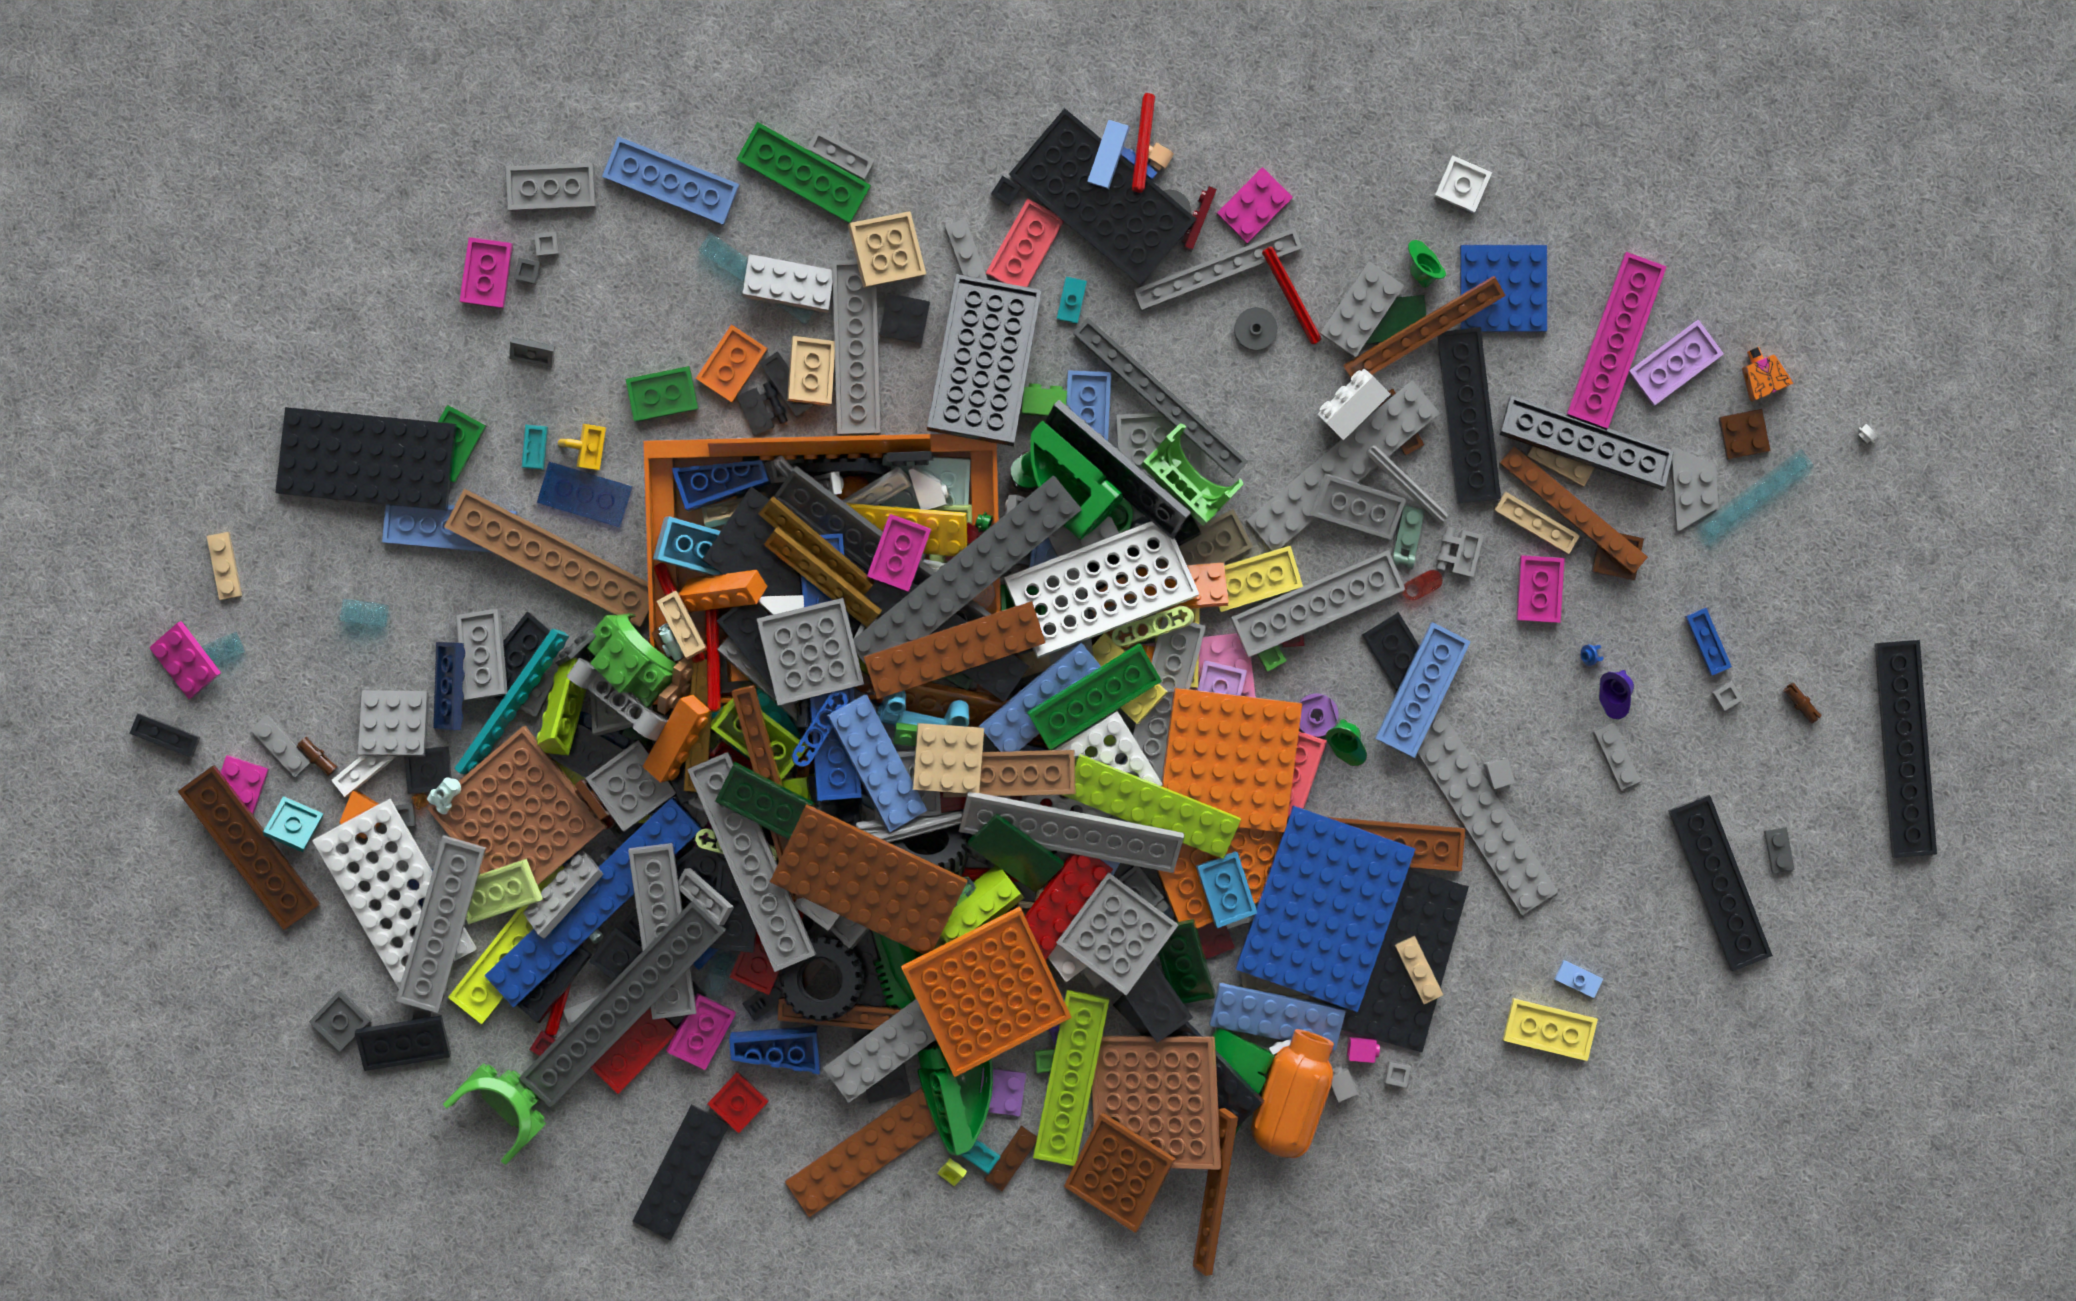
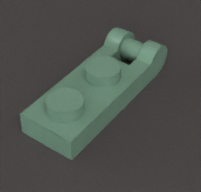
M1404 505L1392 557L1395 565L1403 564L1406 565V568L1413 569L1425 509ZM1401 549L1409 551L1408 557L1401 555Z

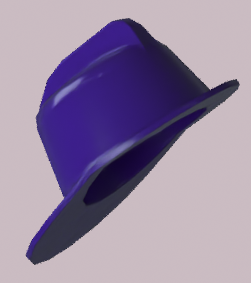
M1625 670L1607 672L1600 678L1599 700L1606 715L1612 719L1626 717L1631 707V695L1634 691V684Z

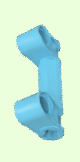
M905 690L885 696L877 711L881 723L892 724L894 727H896V723L913 725L924 723L965 727L969 725V706L965 701H953L949 705L945 717L942 719L906 711Z

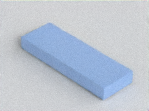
M1108 120L1087 181L1088 183L1106 189L1110 188L1130 129L1128 125Z

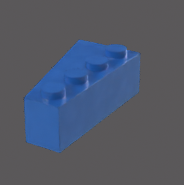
M762 460L672 468L683 504L689 512L745 493L750 487L757 489L771 484L765 463Z
M818 1026L731 1032L730 1055L733 1061L757 1065L765 1064L771 1065V1067L789 1068L800 1072L808 1071L820 1075Z

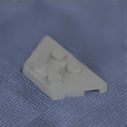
M1674 447L1670 448L1674 450L1671 470L1676 531H1679L1719 508L1716 464Z

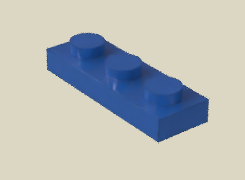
M1707 608L1685 616L1710 676L1731 668L1732 665Z

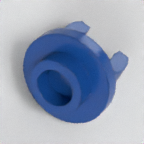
M1588 644L1582 647L1580 656L1587 666H1593L1598 661L1604 659L1603 657H1598L1596 651L1601 648V645L1592 646Z

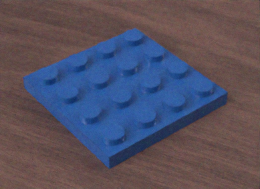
M1460 245V296L1493 276L1496 277L1506 295L1462 321L1460 329L1481 327V332H1547V245Z

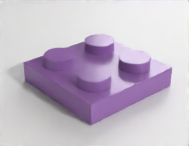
M983 1068V1073H982V1081H981L980 1092H981V1089H982V1086H983V1081H984V1068ZM993 1068L992 1096L988 1112L1014 1116L1021 1115L1026 1078L1025 1072Z

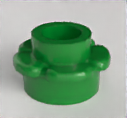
M984 512L983 515H978L975 527H978V532H985L990 528L993 516L987 515V512Z

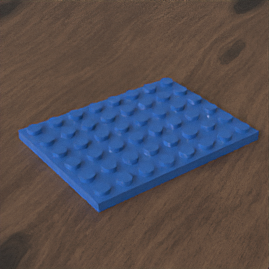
M1292 805L1286 829L1280 839L1256 907L1257 914L1253 916L1235 969L1358 1012L1415 848Z

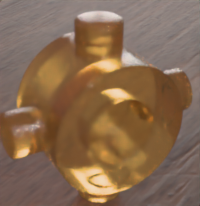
M425 792L412 797L413 804L417 806V810L429 804Z

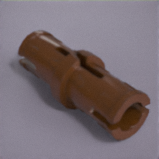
M1794 682L1787 685V688H1784L1783 692L1795 704L1796 710H1800L1810 724L1816 722L1822 716L1811 704V699L1805 696Z
M307 737L303 738L296 746L310 759L309 762L319 767L327 777L335 771L334 769L338 768L324 754L325 752L322 749L319 750Z

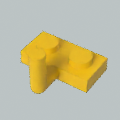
M583 424L580 441L560 439L558 440V446L579 449L576 467L600 470L606 427Z

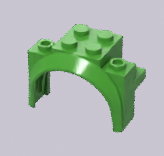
M1180 423L1140 466L1156 480L1155 482L1167 490L1179 503L1183 504L1191 512V515L1204 526L1244 484L1239 479L1232 486L1223 487L1208 481L1192 467L1182 451L1180 438L1186 426Z
M631 613L606 615L593 630L596 637L587 647L596 656L590 664L619 693L632 692L646 707H651L659 697V694L672 683L673 667L677 663L660 653L633 627L630 619L635 618L636 615Z
M483 1063L443 1105L448 1109L464 1094L473 1090H480L482 1098L512 1127H519V1134L515 1144L501 1160L506 1165L546 1124L543 1121L545 1118L537 1110L533 1111L531 1109L540 1099L519 1079L521 1075L517 1071L513 1070L511 1072L508 1069L498 1077L497 1071L488 1064L486 1066Z

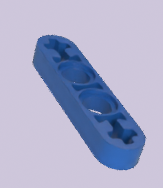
M839 690L830 693L792 753V761L796 766H807L818 752L833 728L831 724L828 726L822 725L819 720L820 715L833 712L832 710L825 709L826 705L829 707L833 705L834 700L832 696H842L841 701L843 704H838L834 709L835 711L847 705L848 697L843 691ZM810 732H817L819 734L820 741L817 744H811L808 741V734ZM804 742L808 747L815 750L813 753L808 750L806 753L808 760H803L800 763L797 761L799 757L796 754L797 752L802 753L806 747L801 746Z

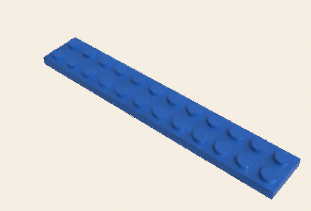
M843 533L820 535L844 555ZM801 575L804 607L833 601ZM854 687L840 690L847 695L848 703L855 700ZM830 693L810 697L811 722ZM832 696V699L834 700L833 705L831 707L826 705L825 709H829L834 712V709L838 704H843V702L841 701L842 696ZM828 713L820 715L819 720L822 725L828 726L831 724L827 717ZM832 728L814 756L817 801L862 798L860 778ZM812 732V743L817 744L820 741V736L817 732Z
M671 798L599 866L603 873L601 878L545 939L539 936L535 929H533L484 976L513 1008L516 1007L635 894L628 852L629 848L673 843L674 854L676 855L702 828L674 798Z

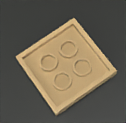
M910 211L848 224L864 288L926 275Z
M917 723L912 789L979 793L984 728Z

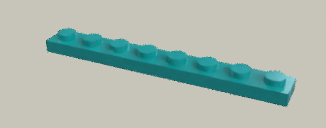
M551 629L454 769L460 774L467 775L491 752L493 745L503 735L509 722L515 718L516 712L521 705L527 701L530 692L540 682L544 672L552 665L558 652L564 648L565 642L569 638L565 632Z

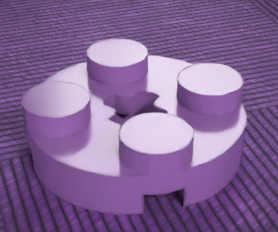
M1319 693L1309 694L1301 699L1299 703H1302L1299 729L1306 734L1319 737L1326 735L1329 729L1334 728L1338 721L1339 713L1332 699ZM1314 709H1317L1318 712H1322V715L1319 717V721H1316L1315 718H1311V714H1313Z

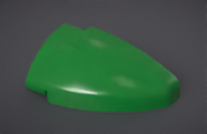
M1041 421L1031 433L1030 451L1037 486L1039 488L1052 476H1055L1082 510L1063 526L1081 540L1095 530L1120 505L1123 495L1108 480L1104 482L1105 475L1044 421Z
M1216 1027L1212 1037H1215V1050L1259 1094L1266 1081L1264 1074H1267L1275 1056L1270 1051L1250 1041H1245L1231 1031L1228 1032Z
M934 1041L918 1052L921 1066L918 1069V1076L929 1111L942 1142L949 1154L957 1156L969 1151L973 1147L985 1123L993 1087L992 1058L954 1077L938 1042ZM983 1068H984V1081H983V1086H982V1089H981V1092H980L981 1081H982V1073H983Z

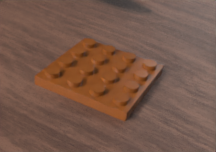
M1105 1113L1099 1115L1064 1187L1137 1233L1176 1159Z

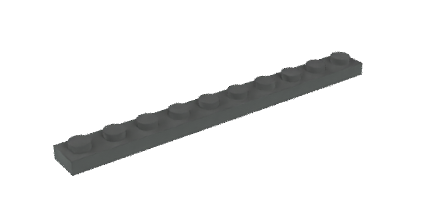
M1089 318L1073 332V335L1175 427L1180 423L1185 425L1186 428L1183 434L1232 478L1248 463V460Z

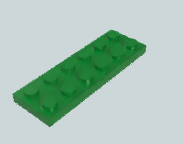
M759 122L756 123L736 159L738 162L847 223L852 222L871 188L870 184Z
M1139 643L1027 713L1049 750H1052L1161 683L1162 680Z

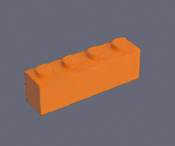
M758 570L697 577L687 580L679 596L688 612L752 605L758 603L767 588V584Z
M694 695L680 698L642 767L660 783L674 780L680 772V766L689 757V750L697 742L699 732L708 723L707 718L711 710Z

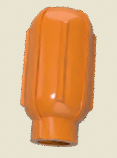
M1296 1029L1290 1045L1283 1047L1276 1054L1260 1096L1264 1102L1256 1109L1251 1124L1252 1136L1263 1150L1284 1158H1297L1303 1156L1308 1151L1333 1081V1070L1329 1058L1334 1043L1329 1039L1312 1032Z

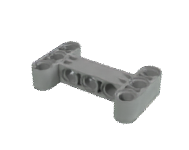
M579 658L566 677L579 687L590 690L633 723V729L642 736L657 741L668 718L652 711L632 694L619 693L590 664L591 662ZM605 684H608V690L603 694L602 688ZM624 696L625 702L622 706H619V699ZM638 709H641V716L636 719L635 713Z

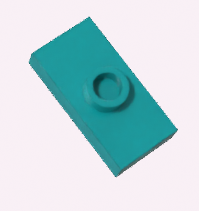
M1066 276L1057 315L1058 320L1078 324L1087 281Z
M525 424L521 468L544 470L548 434L547 426Z
M976 1139L969 1151L960 1154L987 1174L990 1173L1001 1155L978 1139Z

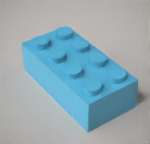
M669 516L664 517L653 560L710 576L720 575L722 573L702 561V559L721 531Z

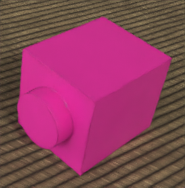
M1348 1038L1347 1059L1349 1061L1375 1063V1057L1378 1058L1380 1053V1045L1377 1044L1375 1039Z

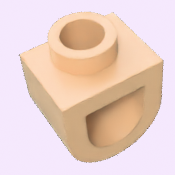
M1156 142L1153 147L1149 146V164L1157 171H1160V169L1165 170L1174 153Z

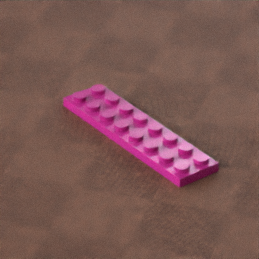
M1629 252L1624 253L1566 414L1608 429L1667 266Z

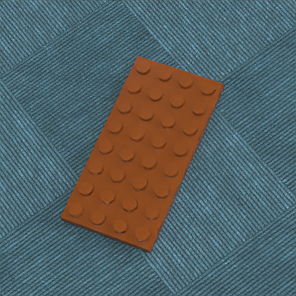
M806 804L770 883L911 949L926 954L934 950L967 883V879Z

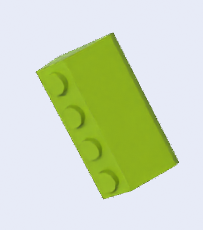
M571 658L559 665L557 672L554 674V685L552 692L548 695V707L542 717L543 725L537 735V745L544 753L569 755L587 690L579 687L566 677L578 661L577 658Z
M732 698L712 720L710 726L711 729L750 757L734 699ZM762 711L782 781L794 766L792 753L800 740ZM802 743L801 745L806 747L802 753L797 752L796 754L799 758L808 748V746L805 743Z
M995 865L962 891L941 936L948 943L1002 916L1024 899V897L1004 870Z

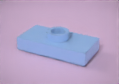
M1565 960L1562 961L1554 978L1592 998L1595 997L1603 981V978Z

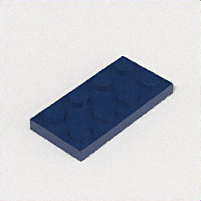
M436 642L434 729L461 730L463 723L462 703L464 701L462 687L465 678L463 660L466 654L464 643Z

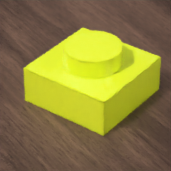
M950 1158L937 1174L955 1186L967 1171Z

